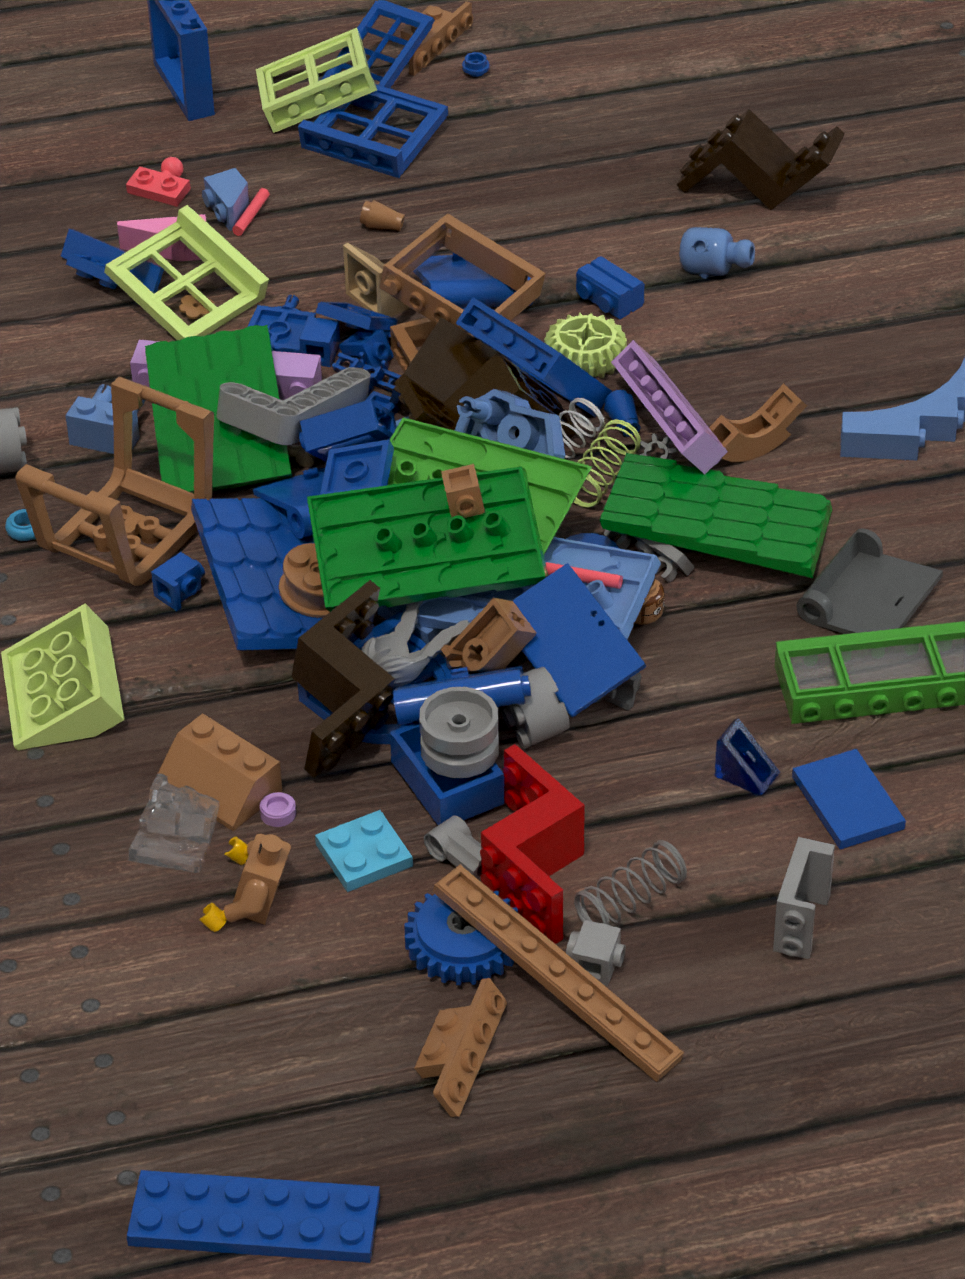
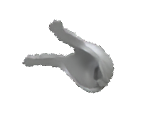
M423 601L409 603L401 617V621L395 627V631L376 638H370L364 643L361 651L395 678L393 687L404 686L415 680L430 660L435 658L438 653H442L441 648L444 645H451L453 640L461 634L470 622L462 620L454 626L442 630L421 650L409 653L407 642L414 633L419 607Z

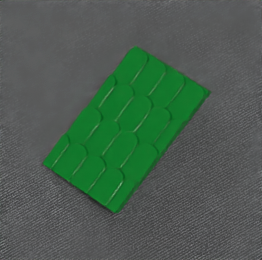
M254 325L235 331H219L200 337L189 336L182 340L160 341L145 346L150 388L214 412L212 491L292 478L287 445L271 442L224 423L216 417L219 389L223 383H239L280 399L268 325ZM152 403L161 480L194 494V440L177 424L175 411Z
M626 453L624 462L620 467L603 509L604 511L601 514L600 522L602 529L813 578L831 517L832 505L830 500H827L820 494L781 489L775 483L724 476L722 472L716 470H709L704 474L696 467L677 465L676 460Z
M522 466L476 473L485 512L467 518L460 515L451 518L443 478L308 496L307 502L325 608L331 612L369 580L380 587L377 601L379 606L386 605L388 608L445 596L454 598L490 590L499 592L535 585L548 576L528 480Z

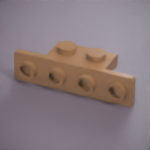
M466 1L453 13L431 5L421 12L422 14L434 17L435 21L432 24L433 27L409 60V74L415 76L465 30L471 27L473 23L472 3ZM406 25L401 30V38L409 41L417 27Z
M490 978L481 980L470 1006L439 1011L414 1067L421 1078L440 1076L433 1094L452 1118L459 1117L507 1005L506 999Z

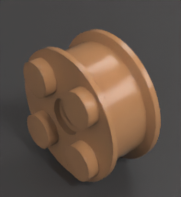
M315 543L302 544L291 549L284 558V574L279 581V594L284 603L294 611L309 617L324 618L330 612L325 608Z

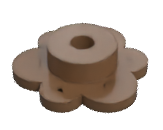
M185 295L181 298L179 311L186 313L189 319H197L209 313L192 295Z

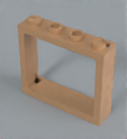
M447 213L383 266L379 286L381 290L437 324L442 317L465 331L456 324L464 311L462 308L408 276L442 246L516 290L513 295L494 310L510 321L540 296L546 273Z

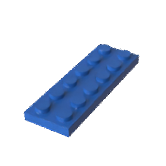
M141 1170L127 1232L128 1246L371 1263L380 1200V1187Z

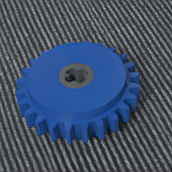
M494 891V893H495L497 896H499V892H498V891ZM427 893L425 895V903L416 902L414 904L415 912H408L407 914L408 923L404 924L405 949L409 950L410 961L416 960L418 970L427 968L428 977L430 978L436 975L441 977L442 983L450 980L455 981L456 985H461L462 982H470L472 985H475L477 980L491 979V975L494 973L502 975L504 973L503 965L511 967L514 965V961L436 894L432 896ZM503 899L510 906V899Z

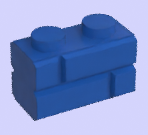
M602 256L591 261L590 264L582 266L576 272V292L582 299H589L599 306L603 312L610 313L620 320L629 315L630 311L634 312L643 306L645 284Z

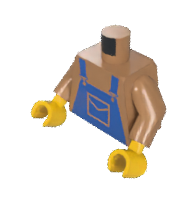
M261 833L256 834L255 839L248 844L238 837L231 838L229 844L233 848L229 852H225L224 855L239 865L245 864L233 903L225 905L223 911L214 903H210L203 909L205 915L199 920L213 932L219 931L227 920L235 922L246 918L265 925L290 853L291 845L288 842L283 841L277 835H264Z

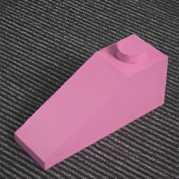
M204 214V215H199L201 218H203V219L206 221V215H205V214ZM177 217L117 221L120 249L131 250L177 221ZM180 240L159 252L163 258L175 261L201 260Z

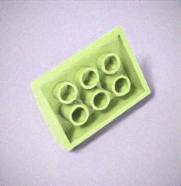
M86 603L1 652L13 744L17 750L96 737L124 721L109 628Z

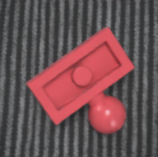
M176 157L164 159L161 164V172L139 166L126 183L127 193L176 207H178L190 191L191 186L188 179L180 177L184 168L182 162Z

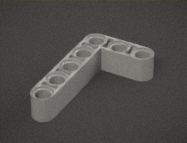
M345 368L285 400L277 399L239 383H223L219 389L216 417L224 423L280 445H292L300 441L299 433L302 432L300 421L365 401L368 397L370 373L362 368Z

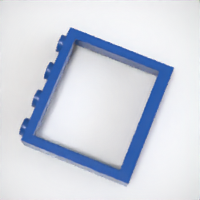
M147 0L154 66L188 121L215 115L206 26L189 0Z
M472 297L456 322L458 326L472 336L500 352L520 369L571 402L575 398H584L592 402L600 410L605 398L612 392V390L563 354L474 297ZM580 402L575 403V405H577L584 411L588 412L592 416H596L593 410H591L585 404Z

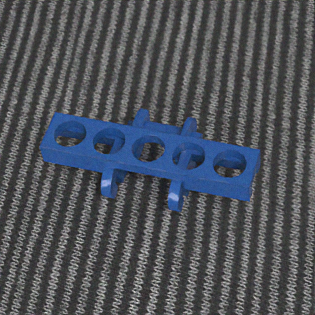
M339 352L337 362L332 364V368L336 372L346 368L341 366V363L345 361L350 362L349 367L363 368L368 372L375 371L374 374H370L368 395L373 391L374 386L392 392L395 387L392 384L401 376L388 370V361L382 360V368L365 364L367 355L364 352H360V359ZM384 376L389 377V381L387 383L382 381Z

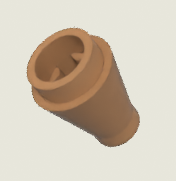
M376 200L372 202L365 201L361 211L360 223L365 224L366 228L401 231L405 214L399 213Z

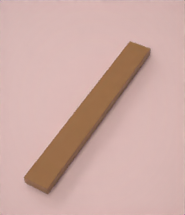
M462 865L457 866L434 884L433 893L653 1080L658 1082L682 1060L684 1055L682 1050Z

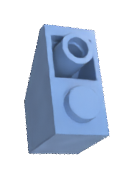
M236 168L204 177L205 190H202L205 205L212 208L217 220L223 222L229 231H232L233 226L249 205L248 183Z

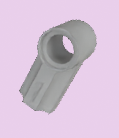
M453 815L424 835V844L434 859L440 862L448 859L456 867L462 865L481 881V843L472 837L469 827L460 817Z

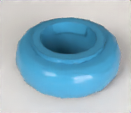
M26 509L10 514L6 519L5 529L11 538L18 541L36 539Z

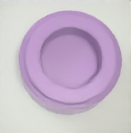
M281 792L265 796L260 802L262 821L272 827H282L290 824L296 817L295 800L290 795Z

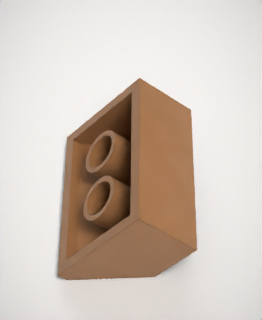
M203 713L177 733L156 776L157 783L232 831H235L260 810V802L265 796L271 793L282 792L280 761Z

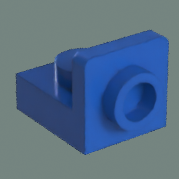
M358 330L339 345L341 352L348 356L360 358V352L366 353V363L376 368L378 366L382 367V360L389 361L394 356L383 330Z

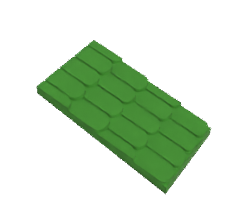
M403 417L390 438L394 452L388 485L442 478L441 471L474 464L476 473L522 466L526 472L543 554L545 555L587 479L592 466Z

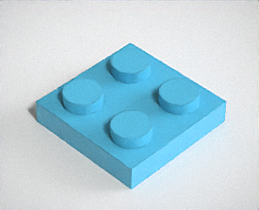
M381 810L315 835L316 846L347 892L413 867L412 855Z

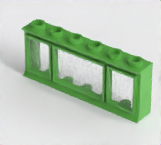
M965 621L776 642L774 667L791 723L797 724L965 705Z

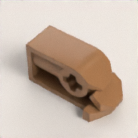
M493 598L451 645H444L441 651L449 669L467 667L468 673L473 674L505 669L537 633L513 601Z

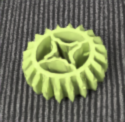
M579 312L578 316L575 317L567 315L566 320L557 319L556 324L550 325L549 331L546 332V337L544 338V343L563 354L592 377L598 376L600 378H604L605 373L614 374L616 368L611 361L627 347V339L621 325L615 324L614 319L605 320L604 315L596 317L592 313L582 315Z

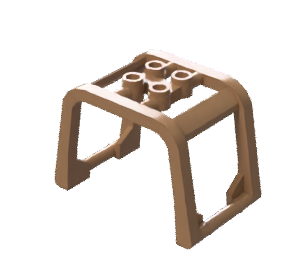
M118 377L111 383L114 468L106 485L99 492L92 490L88 495L55 483L53 474L27 464L17 472L16 482L37 544L40 547L53 553H65L114 573L126 583L139 586L152 577L151 571L168 561L198 530L191 511L192 499H212L214 412L154 390L146 385ZM143 399L175 411L177 424L194 440V494L132 470V411L142 406ZM122 492H126L185 517L171 530L161 526L158 518L141 515L134 512L131 507L121 505L117 498ZM43 494L51 495L81 507L55 534L53 533L46 510ZM100 516L102 524L98 526L93 525L92 523ZM81 534L93 538L95 548L99 552L111 551L114 564L73 548L70 545ZM160 539L162 540L154 549L141 544V540L146 544H154ZM142 558L143 560L135 567L134 563Z

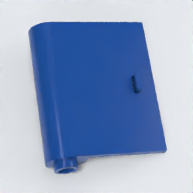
M454 252L453 255L430 256L413 270L423 281L424 286L458 307H466L472 297L489 308L499 307L516 292V290Z
M325 468L305 470L302 475L255 488L253 493L255 496L287 510L288 523L295 537L302 539L311 536L313 531L307 497L320 495Z
M523 666L468 675L467 667L450 670L451 678L400 686L393 690L395 711L399 725L411 724L419 720L420 708L424 701L435 692L449 687H469L480 690L491 697L497 707L512 704L524 705L526 704L525 697L532 696L528 675L521 676L524 673Z

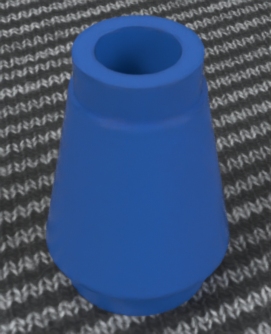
M615 390L608 394L604 401V410L612 420L617 419L630 423L639 432L641 427L633 396L625 390ZM616 424L617 427L622 428L628 431L630 434L634 435V433L629 428L621 424ZM621 431L624 436L630 437L628 434Z

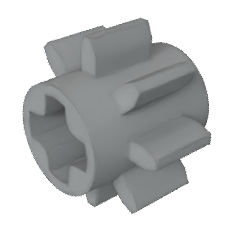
M654 433L652 434V442H640L645 449L644 453L639 455L650 456L651 452L655 451V446L658 445L660 449L665 450V455H662L660 458L671 460L672 453L678 452V449L668 446L671 440L668 436L660 442L657 434Z

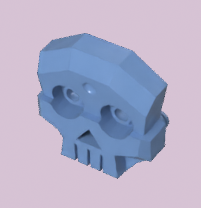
M493 389L476 399L465 396L459 400L464 406L457 405L460 417L454 431L562 459L565 458L561 423L558 415L533 410L527 400L497 389ZM519 429L520 433L519 436L516 438L515 431Z

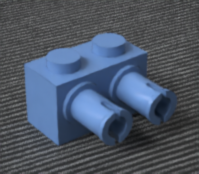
M105 384L100 385L92 399L77 397L65 415L69 445L114 454L111 386L107 385L104 390ZM140 408L132 411V449L140 438L137 417Z

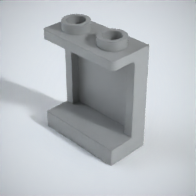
M798 837L777 899L773 951L788 956L810 958L816 906L805 901L822 905L828 904L831 893L835 845Z

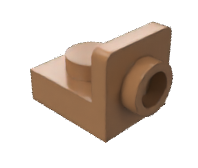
M474 464L441 471L451 518L456 515L467 518L485 512Z

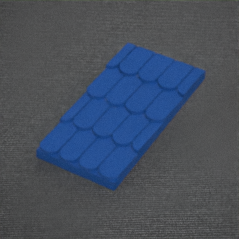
M238 498L192 499L191 511L237 650L297 649L298 638L322 618L309 617L291 609L282 600L278 586L280 578L284 574L283 562L287 553L299 545L314 543L313 535L302 539L295 537L288 523L287 510L262 498H241V500H238Z

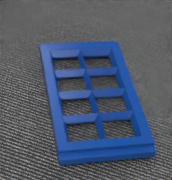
M385 0L375 1L357 29L362 41L368 33L383 38L375 51L364 48L365 54L371 56L367 61L369 69L377 58L392 63L384 77L371 73L372 78L380 82L378 85L391 88L433 27L434 17ZM380 15L396 20L387 33L372 28ZM401 23L417 27L409 41L393 36ZM389 40L405 45L396 59L381 54ZM348 46L344 47L336 58L350 53ZM346 62L326 71L321 80L340 73L342 69L347 70L353 66ZM360 97L353 100L350 104L372 112L378 107L380 102Z

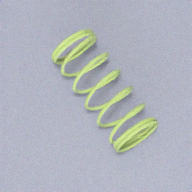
M617 419L609 421L599 433L598 438L591 443L590 448L583 454L582 459L578 461V463L582 462V464H585V460L590 459L600 471L613 477L607 483L601 474L591 469L592 472L600 476L604 483L598 482L589 474L587 480L594 485L597 493L590 492L584 486H582V489L589 494L598 496L597 500L592 503H586L576 497L574 500L575 504L588 508L596 506L601 501L602 495L607 492L608 485L615 482V475H618V472L614 473V470L605 461L593 457L592 450L599 449L606 460L620 467L622 465V461L617 454L609 449L600 447V440L604 439L611 449L623 455H626V453L635 454L639 450L641 438L638 431L630 423ZM612 424H621L629 428L634 433L636 439L633 437L632 434H630L628 431L622 428L609 426ZM617 429L625 432L634 440L635 449L628 450L619 440L608 437L607 431ZM610 440L618 442L625 450L616 447ZM602 450L613 454L619 463L610 460ZM595 460L608 466L612 473L601 469ZM599 484L605 486L603 492L601 491Z

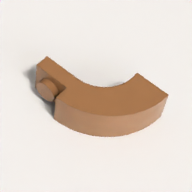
M783 383L767 402L751 416L741 420H729L721 414L709 428L728 451L722 459L731 462H744L774 450L791 435L786 428L807 405Z

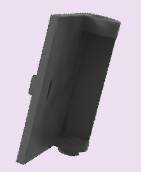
M861 528L852 534L798 600L796 605L797 612L803 620L812 625L843 634L903 628L943 577V571L883 554L882 542L877 534L871 530Z

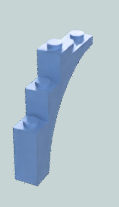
M965 358L960 368L948 382L933 393L914 402L867 412H842L840 457L917 460L918 448L925 447V440L955 442L956 430L962 429L963 422H965Z

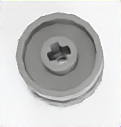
M449 687L435 692L424 701L420 708L419 718L421 757L427 767L437 774L446 777L469 778L482 774L493 766L499 756L498 707L491 697L480 690L469 687Z

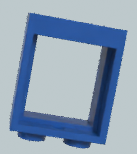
M369 399L300 421L302 432L299 433V439L302 448L306 452L327 462L329 449L347 447L350 444L359 445L388 440L397 427L394 413L374 400Z

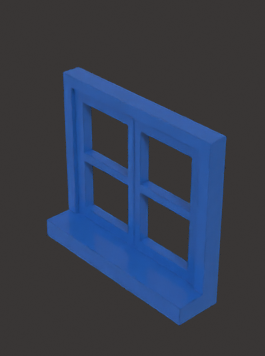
M376 85L377 91L362 96L385 104L373 120L344 112L352 101L321 113L314 123L303 119L298 126L301 148L400 178L449 115L448 106ZM396 108L426 116L413 133L385 124ZM339 118L365 126L366 129L358 137L333 129L331 126ZM378 131L407 139L401 149L371 140Z

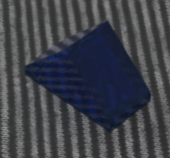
M739 718L734 719L716 741L715 777L759 796L765 793L779 775V769Z

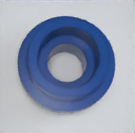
M480 52L467 54L462 63L463 71L473 77L482 76L490 68L486 55Z

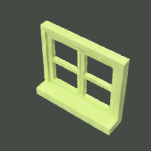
M357 28L256 69L262 109L273 133L302 122L303 119L307 120L377 91L369 71L362 39ZM348 46L350 53L316 66L315 59ZM352 60V68L319 80V73ZM303 64L306 65V71L274 84V76ZM308 78V86L276 98V91Z
M188 205L178 210L177 221L107 263L104 271L176 340H182L189 336L200 337L210 334L265 299L269 279ZM179 240L204 262L185 275L178 272L159 254V252ZM150 258L175 279L174 282L156 293H152L130 272V270ZM213 271L238 293V295L219 307H216L193 285ZM185 289L209 311L208 314L189 326L164 304L165 301Z

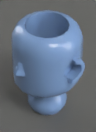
M692 227L687 229L681 238L680 263L686 272L698 274L704 279L709 275L724 276L728 274L732 264H736L741 268L751 266L755 258V246L753 242L746 239L734 242L729 231L725 229Z

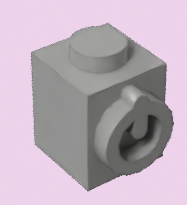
M584 920L580 932L573 931L571 933L566 954L603 985L608 986L615 966L621 967L625 956L626 945L620 944L621 928Z

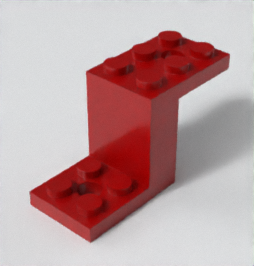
M514 744L504 750L503 773L504 800L507 806L515 812L481 832L480 856L482 874L480 879L491 891H498L499 897L502 900L509 898L510 907H517L518 913L554 944H557L563 940V889L549 876L584 855L585 805Z

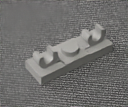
M605 530L604 535L612 541L617 535L621 534V537L616 541L620 549H626L630 545L631 535ZM632 536L637 540L635 546L642 553L655 554L658 557L661 565L657 574L663 567H667L661 575L667 583L675 579L677 569L688 576L695 568L688 558L672 545Z

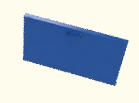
M568 563L512 600L537 633L522 649V652L534 668L545 667L559 690L555 694L560 703L564 702L566 710L571 717H575L578 713L647 667Z

